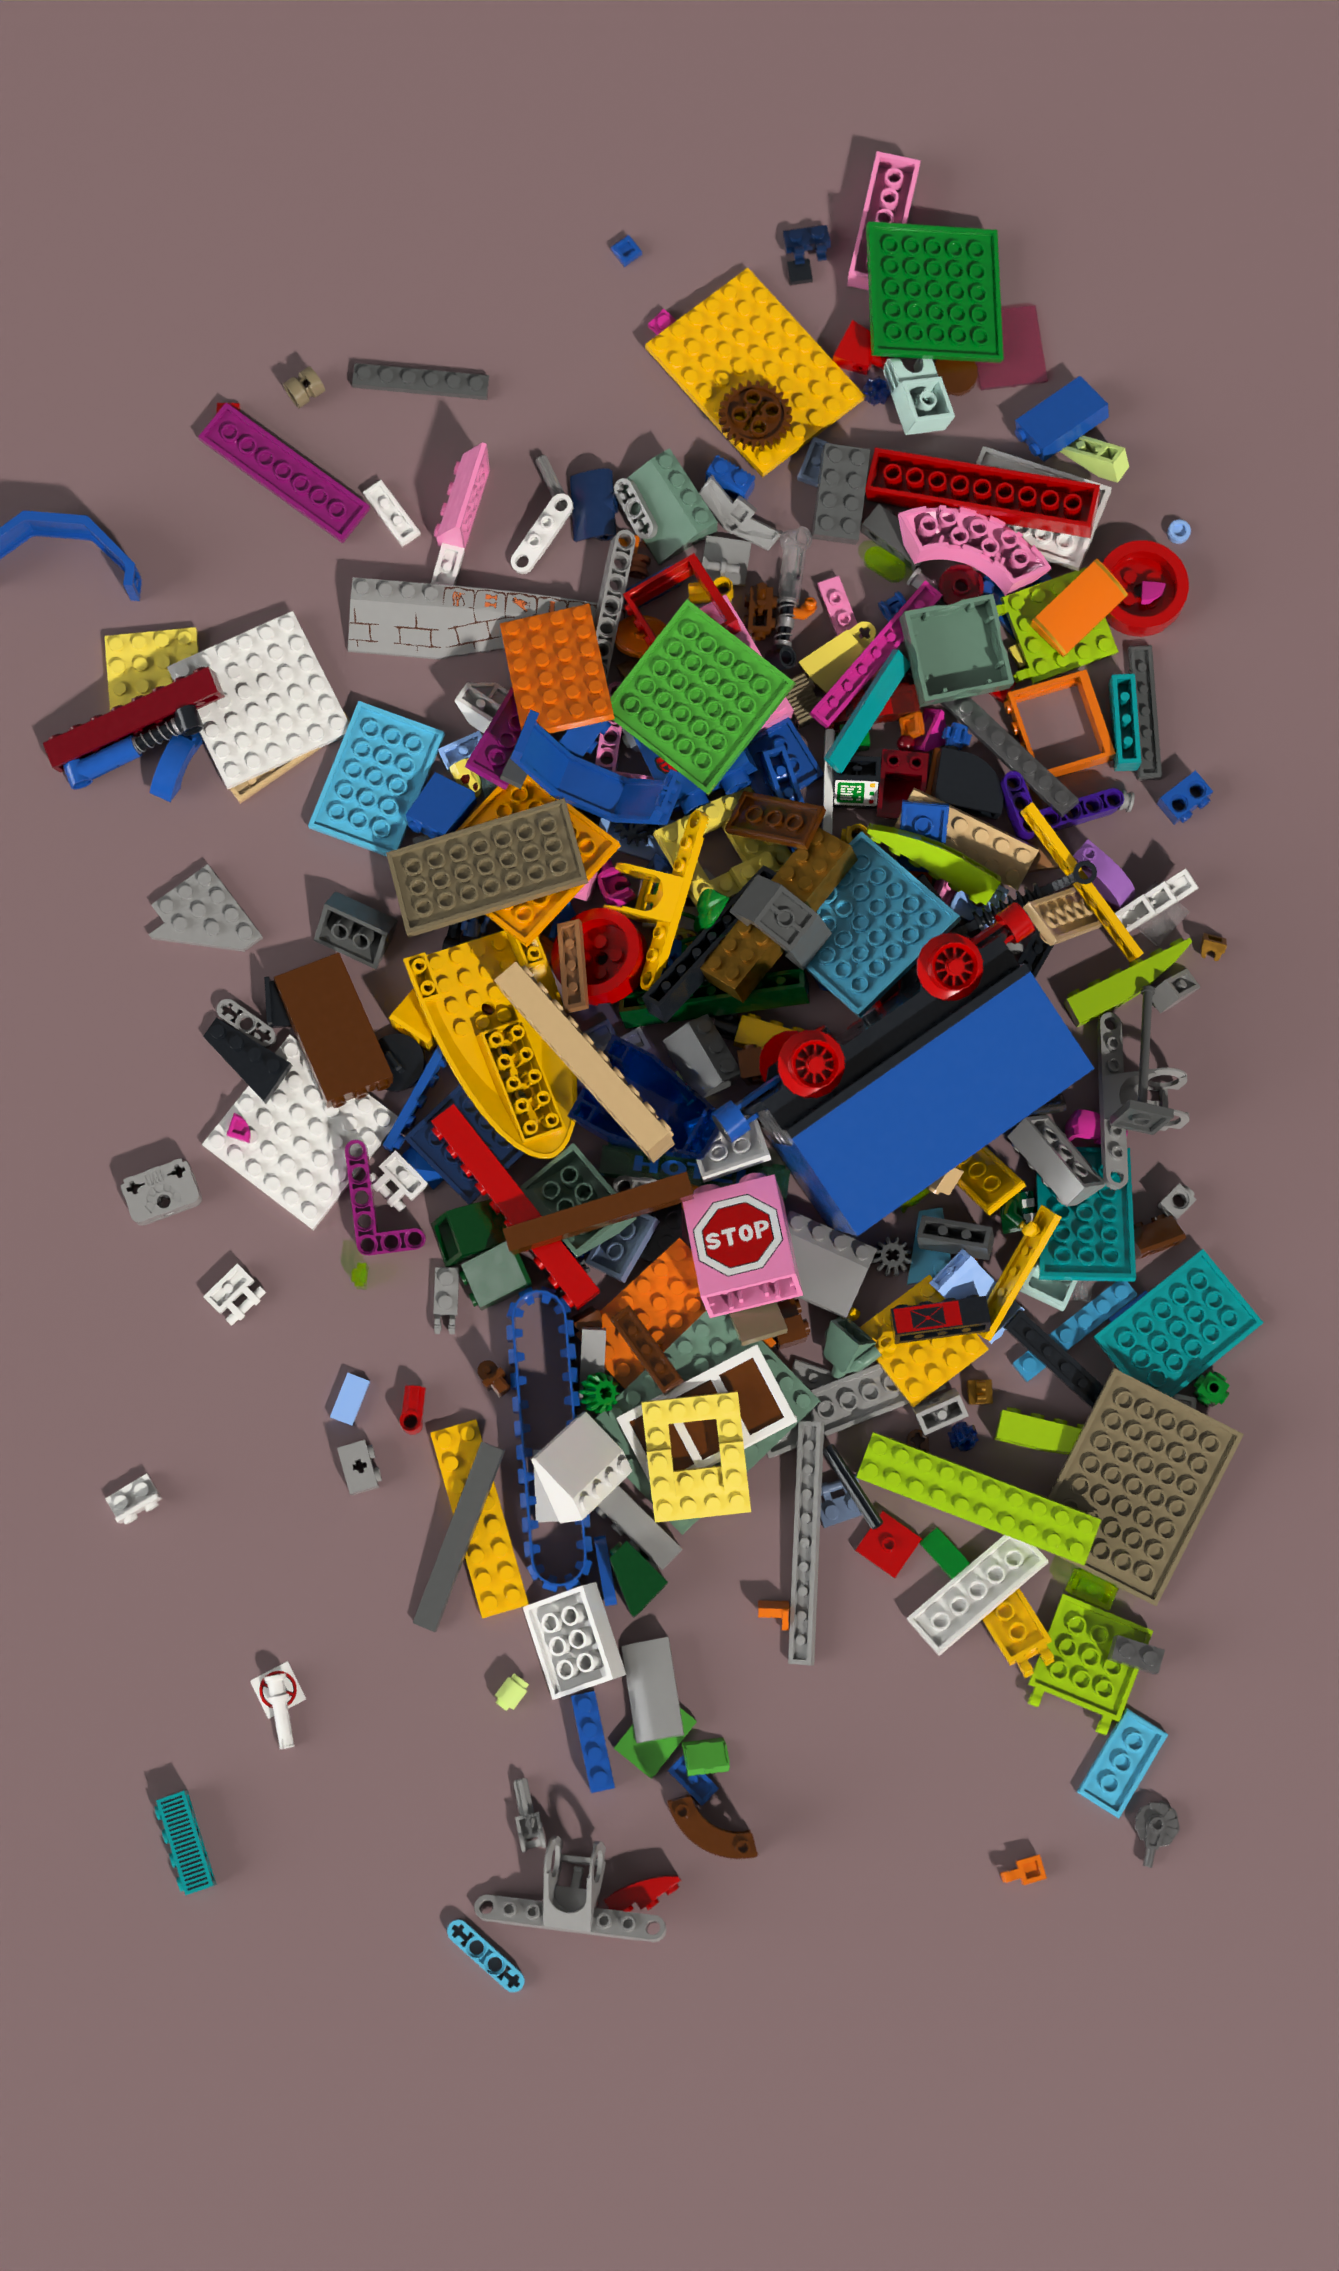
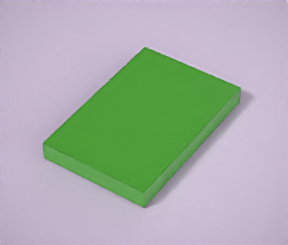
M680 1708L684 1735L686 1736L697 1721ZM632 1724L614 1749L652 1779L685 1736L636 1743L634 1725Z

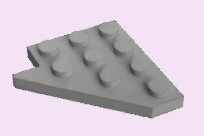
M208 864L151 904L164 922L148 934L153 940L245 952L263 939L262 935Z

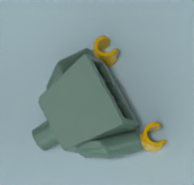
M851 1307L846 1319L838 1316L835 1320H831L829 1327L825 1331L824 1357L834 1365L831 1375L837 1379L844 1378L846 1373L862 1371L881 1357L883 1351L891 1353L897 1347L893 1342L886 1346L891 1341V1338L888 1336H882L878 1342L879 1346L875 1347L876 1342L852 1322L860 1316V1311L854 1307Z

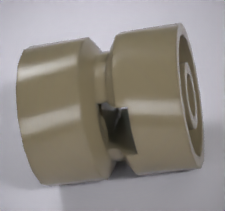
M310 366L299 372L298 378L292 377L283 383L288 396L299 409L310 402V397L316 398L326 391L320 378Z

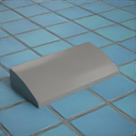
M669 1637L621 1646L636 1743L685 1736Z

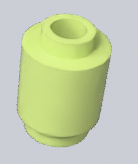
M513 1673L511 1677H507L494 1695L498 1698L495 1703L506 1711L509 1708L514 1710L527 1693L526 1688L529 1684Z

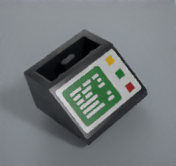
M853 756L843 773H837L834 770L833 808L877 809L881 757Z

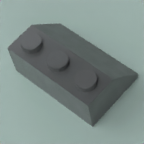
M335 891L324 904L313 941L377 969L393 938L398 920Z
M708 1014L686 1023L661 1042L696 1102L736 1084L741 1076L737 1062Z

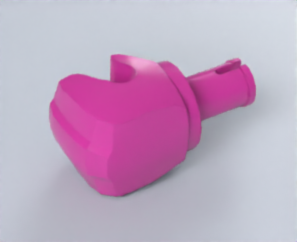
M609 858L600 868L601 873L597 876V883L607 905L622 906L634 900L637 896L634 890L629 887L619 890L622 886H630L631 884L627 878L622 877L623 873L615 869Z
M1086 1109L1074 1111L1065 1124L1066 1137L1070 1141L1074 1138L1093 1139L1095 1144H1101L1100 1114Z

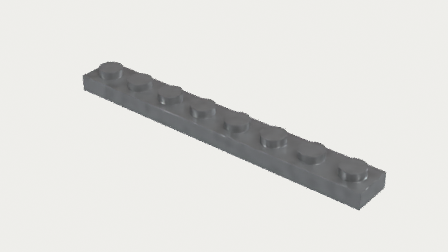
M970 697L940 703L961 724L967 726L968 730L1011 771L1019 772L1023 776L1026 785L1061 818L1079 803V799Z

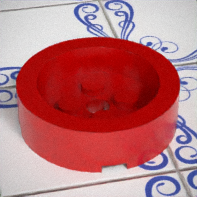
M1147 540L1127 542L1108 554L1102 564L1115 576L1128 593V596L1105 617L1110 626L1118 632L1129 636L1144 637L1160 633L1171 625L1179 616L1189 591L1188 574L1180 558L1166 546ZM1143 581L1165 583L1162 596L1150 604H1141V597L1134 593V588L1141 586Z
M594 908L577 914L569 921L579 919L582 922L589 1005L598 1006V1004L609 1002L612 1004L624 999L640 984L648 949L643 934L625 915L616 910ZM557 935L552 947L551 964L553 972L561 984ZM608 955L607 962L603 965H599L598 957Z

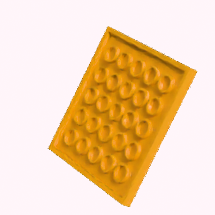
M527 775L521 789L511 784L508 785L506 790L498 786L456 831L559 799L552 797ZM567 803L589 881L621 845L619 841ZM585 884L485 915L525 947H528Z

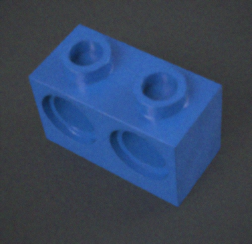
M1195 770L1160 797L1157 806L1173 825L1179 821L1184 823L1193 815L1192 811L1197 807L1202 809L1211 801L1209 798L1213 790ZM1190 789H1197L1200 792V796H1193L1190 793ZM1172 803H1180L1183 810H1175Z

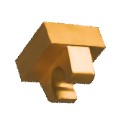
M1203 933L1201 957L1205 958L1208 951H1213L1215 953L1214 961H1218L1222 953H1225L1227 947L1226 938Z
M992 1379L967 1381L968 1405L993 1404Z

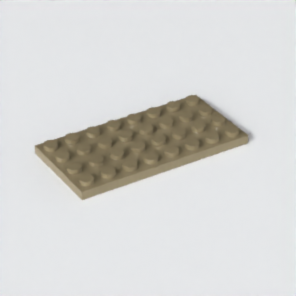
M565 798L386 853L408 937L589 883Z

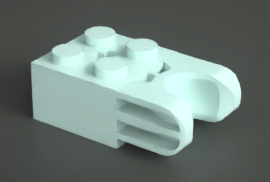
M899 358L887 359L883 368L884 376L905 435L945 430L954 419L955 414L942 377H938L933 360L918 358L914 364L915 373H912L904 367Z

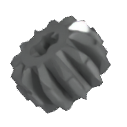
M885 1237V1244L881 1241L877 1242L879 1249H877L875 1255L879 1257L873 1258L872 1263H880L876 1269L878 1272L886 1268L885 1276H889L890 1270H893L895 1277L898 1276V1268L906 1272L907 1267L904 1264H911L912 1262L910 1258L905 1257L909 1256L912 1251L909 1249L903 1250L907 1245L906 1241L898 1245L899 1237H895L893 1243H891L889 1237ZM889 1252L890 1254H892L893 1252H895L897 1254L895 1259L898 1260L895 1261L894 1259H892L889 1261L887 1259L888 1254L886 1253Z

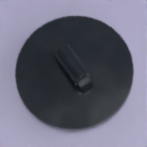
M389 1034L379 1039L378 1042L393 1074V1083L385 1090L400 1092L411 1088L418 1082L425 1068V1055L421 1046L416 1040L405 1034Z

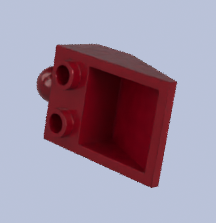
M905 734L898 738L897 747L899 750H882L877 818L898 819L902 811V801L908 800L913 788L926 792L929 753L911 752L915 747V740L910 735Z

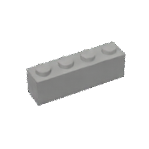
M619 1486L594 1508L603 1519L608 1517L614 1523L611 1527L620 1536L625 1534L631 1539L629 1543L638 1552L642 1550L648 1556L646 1560L655 1569L659 1567L663 1571L683 1550Z

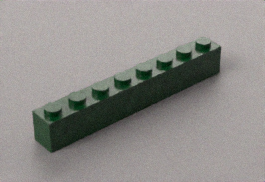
M798 968L767 973L743 1003L708 981H704L667 1023L696 1019L706 1014L709 1017L808 1004L810 1003L809 983L805 970ZM646 990L633 991L619 1001V1013L625 1028L665 1023L648 1012L642 998L647 992Z

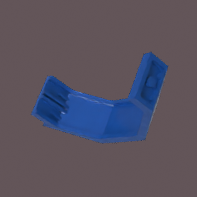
M23 510L0 527V560L35 536L92 541L125 572L123 585L130 600L140 601L142 578L135 563L87 515Z
M530 709L510 759L547 793L559 800L565 798L566 803L611 822L668 824L682 788V784L676 781L679 772L670 769L663 780L634 779L621 776L571 754L537 723L536 720L539 713Z

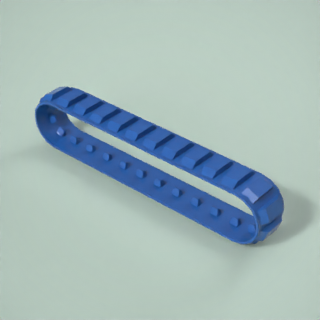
M542 1286L541 1290L533 1291L529 1287L518 1293L520 1298L516 1303H510L506 1315L512 1322V1325L506 1326L507 1341L508 1343H513L514 1349L508 1350L509 1365L515 1366L516 1371L515 1373H510L511 1389L517 1390V1397H512L513 1413L519 1414V1421H514L515 1437L521 1438V1445H516L517 1461H523V1469H518L519 1485H525V1493H520L521 1509H527V1517L522 1518V1529L524 1534L529 1533V1541L524 1542L525 1558L531 1557L532 1564L527 1569L534 1581L540 1579L544 1582L543 1589L557 1593L559 1587H566L567 1591L581 1585L579 1579L582 1575H589L593 1563L587 1560V1552H593L592 1537L585 1534V1528H591L589 1513L583 1520L574 1521L575 1525H582L583 1540L576 1541L577 1549L584 1550V1562L577 1561L575 1568L580 1570L575 1578L569 1573L564 1576L566 1582L558 1584L557 1577L550 1575L547 1581L540 1576L545 1571L542 1564L535 1565L534 1554L541 1551L540 1545L533 1544L532 1530L539 1527L537 1520H531L530 1506L537 1504L536 1496H529L528 1482L535 1480L534 1472H527L526 1460L527 1457L533 1456L532 1448H525L524 1436L525 1433L531 1432L530 1424L523 1423L522 1411L529 1408L528 1400L521 1399V1386L527 1384V1379L519 1374V1362L525 1360V1355L518 1352L517 1338L523 1337V1330L516 1329L515 1325L516 1317L522 1318L524 1310L520 1309V1307L524 1303H527L528 1306L534 1304V1298H542L541 1302L549 1304L550 1300L556 1302L558 1305L553 1308L556 1315L564 1314L565 1324L558 1326L559 1334H566L567 1348L561 1349L560 1355L561 1357L568 1358L569 1372L562 1373L563 1381L570 1382L571 1393L570 1396L564 1397L565 1405H572L573 1417L572 1420L566 1421V1427L578 1416L575 1415V1409L581 1408L579 1391H573V1385L579 1384L577 1368H571V1361L577 1360L575 1344H569V1338L575 1337L573 1320H567V1315L571 1313V1309L563 1298L559 1299L556 1296V1290Z

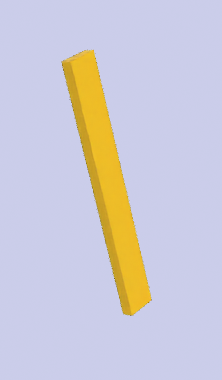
M1033 802L1020 811V814L1066 876L1071 874L1074 866L1077 864L1076 860ZM1080 867L1078 871L1080 878L1088 879V876ZM1079 882L1072 884L1129 962L1144 954L1092 882L1089 884H1080Z

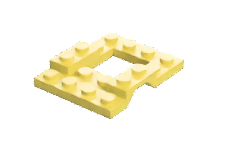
M751 786L734 794L722 796L696 809L709 816V821H707L709 823L708 825L706 824L707 829L705 828L703 835L722 827L743 861L732 867L728 872L712 880L708 879L697 861L688 891L696 908L698 899L705 889L716 890L730 899L744 887L763 865L778 872L792 855L786 845L728 834L725 827L742 792H754ZM690 815L668 824L653 833L654 838L672 868L677 858L680 840L684 835Z
M738 1391L642 1401L655 1522L751 1512ZM716 1419L721 1466L674 1471L669 1424Z

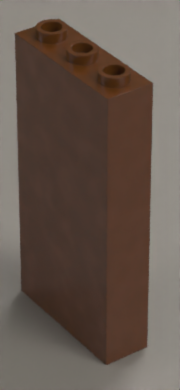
M339 952L274 977V986L327 1108L332 1106L333 1108H339L350 1099H362L369 1094L368 1092L376 1089L377 1091H382L390 1087V1084L393 1083V1074Z

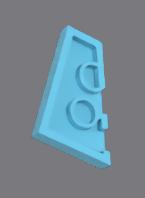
M943 1208L918 1212L911 1255L912 1262L910 1264L907 1285L917 1284L929 1274L934 1278L951 1261L949 1253L920 1249L917 1240L922 1215L944 1219Z

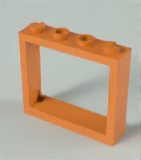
M1087 669L1008 692L1006 701H1004L1005 711L1007 715L1011 714L1013 720L1011 728L1014 736L1018 735L1019 744L1034 757L1016 703L1078 686L1101 754L1047 769L1055 777L1113 761L1116 754Z

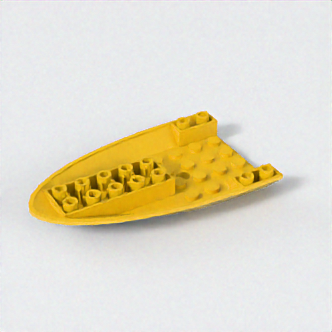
M503 930L428 955L423 952L404 958L403 962L429 1027L451 1070L481 1115L504 1139L527 1155L540 1159H550L557 1156L569 1142L575 1125L577 1077L502 994L494 981L513 963L517 962L520 967L525 965L534 975L533 977L537 983L541 982L547 989L552 1000L555 998L563 1007L555 979L539 937L537 936L528 947H525ZM483 1004H488L492 1007V1015H486L482 1012ZM501 1047L506 1048L510 1055L503 1054ZM518 1091L524 1092L527 1099L520 1098Z

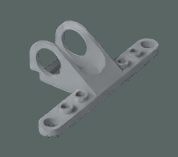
M1105 1013L1098 1019L1096 1025L1098 1028L1097 1053L1104 1184L1107 1185L1106 1187H1109L1111 1190H1119L1128 1182L1126 1129L1110 1125V1116L1128 1100L1138 1101L1139 1071L1124 1073L1122 1023L1116 1014ZM1105 1020L1113 1022V1030L1105 1026ZM1176 1068L1149 1069L1148 1090L1159 1091L1160 1106L1168 1108V1089L1179 1090L1187 1083V1073ZM1160 1075H1170L1178 1078L1166 1083L1149 1080ZM1147 1100L1148 1104L1159 1106V1101ZM1174 1110V1115L1180 1118L1169 1121L1160 1130L1166 1131L1169 1128L1181 1129L1189 1122V1113ZM1111 1172L1120 1175V1183L1112 1180Z
M552 1836L550 1838L544 1861L543 1901L482 1895L476 1900L474 1905L475 1913L481 1920L502 1924L650 1942L662 1940L667 1932L665 1922L657 1915L598 1908L606 1864L604 1860L606 1847L602 1841H595L593 1843L592 1856L588 1858L563 1855L562 1848L564 1842L559 1836ZM555 1848V1863L551 1874V1861ZM562 1862L590 1865L587 1889H581L583 1867L577 1866L574 1867L571 1886H558ZM594 1866H597V1872L594 1879ZM484 1903H493V1910L490 1913L483 1914L481 1912V1907ZM657 1922L660 1924V1930L657 1934H648L647 1928L650 1923Z

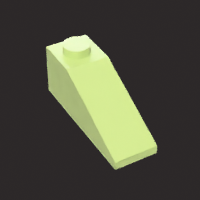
M1084 435L1059 451L1096 476L1117 483L1129 468L1124 447Z

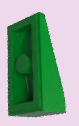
M937 1527L919 1543L950 1579H953L970 1564Z

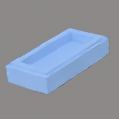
M347 1373L330 1418L353 1426L370 1381Z

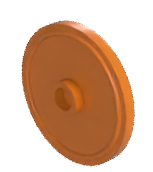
M643 615L656 637H658L666 624L657 618ZM631 616L619 622L614 644L622 653L631 657L641 658L649 647L644 640V637H646L644 631L639 633L633 622L636 619L634 616Z

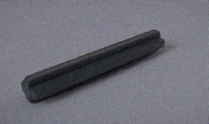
M833 1444L828 1445L823 1449L824 1456L871 1529L874 1530L883 1524V1520Z

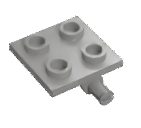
M707 535L702 565L712 581L718 577H727L732 581L733 585L745 586L752 542Z

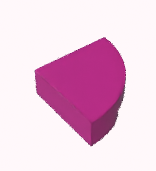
M1143 581L1141 585V604H1150L1161 597L1164 592L1165 583Z
M234 1113L226 1134L227 1137L250 1144L251 1132L248 1124L241 1116Z

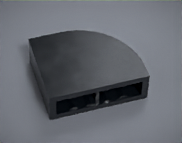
M954 746L942 747L937 753L931 796L970 815L996 820L1002 814L1003 790L996 772L987 762L974 754L959 751Z

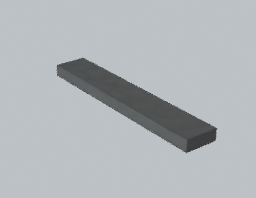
M1152 645L1129 646L1130 674H1135L1141 749V764L1137 770L1138 780H1159L1162 778Z

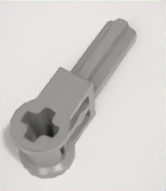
M526 1778L517 1779L513 1782L520 1816L515 1817L522 1853H525L527 1849L542 1846V1848H547L540 1812L534 1813L528 1780ZM538 1837V1839L527 1841V1839Z

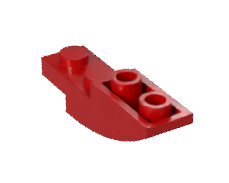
M664 1875L643 1879L615 1891L606 1897L604 1902L609 1907V1910L630 1912L634 1909L632 1906L634 1902H636L640 1910L645 1907L647 1910H650L660 1902L658 1897L666 1892L667 1895H670L679 1888L677 1883L681 1879L678 1875Z

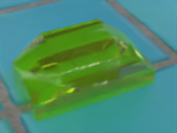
M1073 1568L1064 1591L1109 1611L1119 1588L1082 1568Z

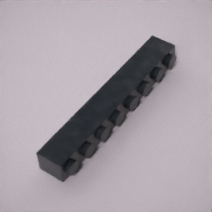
M763 865L724 907L715 923L710 928L704 929L649 988L642 998L650 1014L667 1023L706 980L700 967L739 920L729 912L757 874L771 880L777 872Z

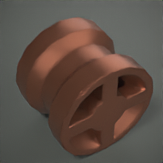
M633 554L629 577L635 579L647 578L649 575L647 568L651 565V558L643 554Z

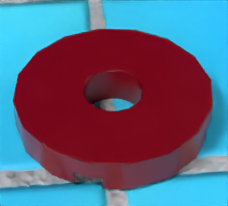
M957 564L950 566L941 575L938 583V591L943 595L941 597L942 601L946 605H950L964 599L982 596L984 582L979 572L977 573L969 565ZM963 582L967 586V590L960 592L955 588V584Z

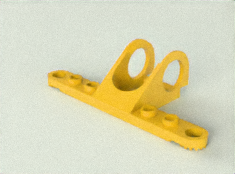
M699 810L692 812L688 818L684 835L680 840L678 855L673 863L672 874L627 863H616L615 869L636 879H643L634 909L626 906L603 905V908L616 910L628 919L642 923L657 924L653 930L652 942L647 951L646 962L640 978V986L646 991L661 977L663 968H666L704 841L703 834L705 828L707 829L706 824L708 825L709 823L707 822L709 821V816ZM653 883H659L656 894H650ZM647 903L653 904L651 910L645 911Z

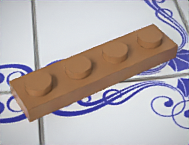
M576 919L558 923L557 933L563 1009L566 1013L589 1009L582 922Z

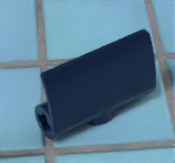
M602 468L572 475L570 477L571 500L573 502L574 542L593 537L601 541L612 540L616 535L615 514L618 513V502L613 488L612 470Z

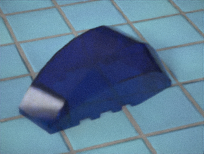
M613 1034L603 1051L613 1066L612 1069L614 1067L619 1069L628 1083L627 1086L632 1084L643 1099L642 1103L647 1101L656 1111L655 1113L659 1117L657 1120L659 1121L662 1118L674 1134L672 1139L675 1145L663 1155L704 1160L720 1132L711 1115L717 1109L677 1076L673 1070L662 1063L654 1054ZM584 1086L571 1108L568 1118L613 1145L642 1151Z

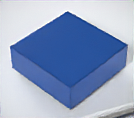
M629 235L611 247L612 253L624 267L642 255V250Z

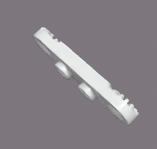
M560 493L550 500L512 555L511 565L517 573L527 574L531 572L565 524L566 519L573 510V502L568 495ZM565 500L568 503L567 508L564 511H557V502ZM526 556L529 559L528 564L522 568L518 567V558Z

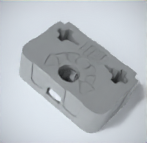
M181 1158L123 1179L124 1184H121V1190L126 1199L131 1218L141 1226L191 1209L202 1202V1195L192 1167ZM179 1168L184 1171L181 1178L176 1175ZM134 1185H137L139 1187L137 1189V1194H134L132 1192ZM165 1198L168 1201L171 1200V1202L168 1203V1207L166 1208L160 1206V1204L163 1203V1199Z

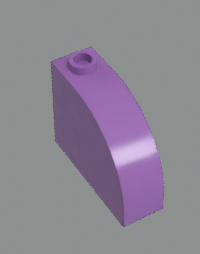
M1088 839L1073 857L1077 863L1080 861H1090L1095 865L1097 876L1092 883L1110 908L1117 912L1134 899L1136 895L1135 888L1124 871ZM1082 866V870L1089 878L1091 876V869L1088 866Z

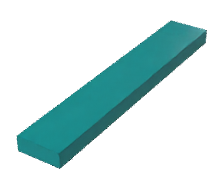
M899 649L892 650L826 753L824 759L837 773H843L909 669L910 662Z

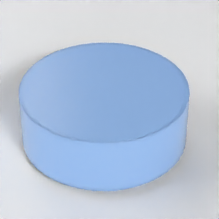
M1181 519L1171 522L1167 529L1169 540L1176 544L1187 541L1191 533L1190 525Z

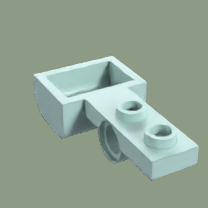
M1037 1259L1020 1292L1060 1311H1064L1077 1280H1039V1262Z

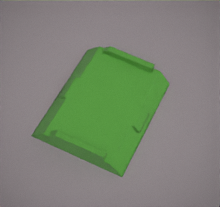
M724 1738L682 1742L687 1776L729 1771L730 1760Z

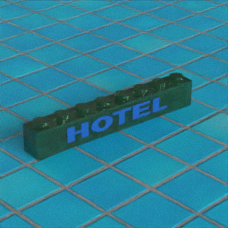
M608 1142V1145H603L599 1173L602 1177L617 1178L625 1175L656 1180L687 1171L691 1186L700 1187L702 1185L714 1184L720 1188L737 1184L743 1176L750 1173H763L766 1176L774 1174L783 1201L787 1199L790 1170L786 1169L784 1165L772 1164V1167L762 1166L763 1163L704 1183L696 1158L692 1157V1153L680 1151L676 1155L669 1154L668 1150L653 1163L638 1145L624 1148L622 1144L616 1142Z

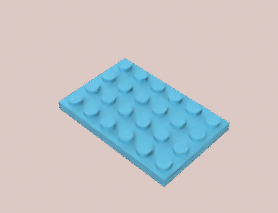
M358 701L308 824L309 829L387 856V852L399 849L408 828L406 813L425 786L445 732Z

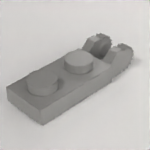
M435 1267L433 1312L435 1316V1334H440L442 1330L441 1316H450L448 1331L449 1334H455L456 1316H458L459 1268Z

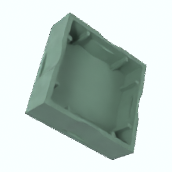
M993 594L964 599L950 605H934L904 611L899 618L920 707L1006 690L1014 684L1007 651L1001 639V625Z

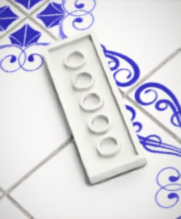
M1004 1535L908 1616L907 1621L936 1654L940 1656L1048 1564V1559L1037 1547Z

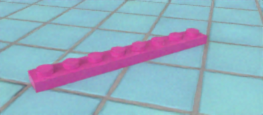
M925 580L813 708L809 715L827 729L881 668L892 650L897 649L904 641L899 619L904 611L934 606L943 595Z

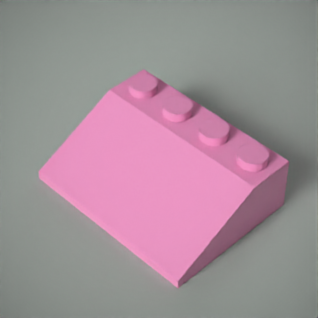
M481 443L462 455L461 461L456 462L454 468V475L456 477L454 482L449 484L447 491L449 499L447 503H443L441 509V516L443 518L441 524L437 523L434 532L438 546L446 543L466 548L490 472L486 443Z

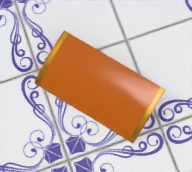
M1096 559L1032 620L1031 627L1064 657L1128 596V593L1115 576Z

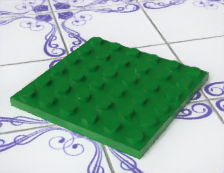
M868 222L866 224L871 356L1001 363L1004 358L998 231L993 229Z

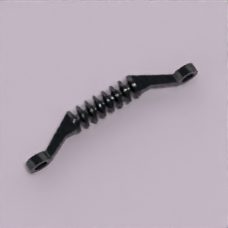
M1080 861L1074 866L1073 872L1067 876L1041 887H1038L1036 882L1032 883V892L1027 887H1024V896L1016 891L1015 900L1010 895H1007V904L999 899V908L993 903L990 904V912L982 907V916H979L976 911L972 912L974 919L965 923V925L963 924L951 930L949 933H957L963 936L978 928L982 932L985 930V924L991 926L993 920H995V915L1013 902L1024 907L1031 901L1043 898L1075 882L1089 884L1095 880L1097 869L1090 861ZM1088 866L1091 869V876L1088 879L1080 878L1078 874L1080 867Z

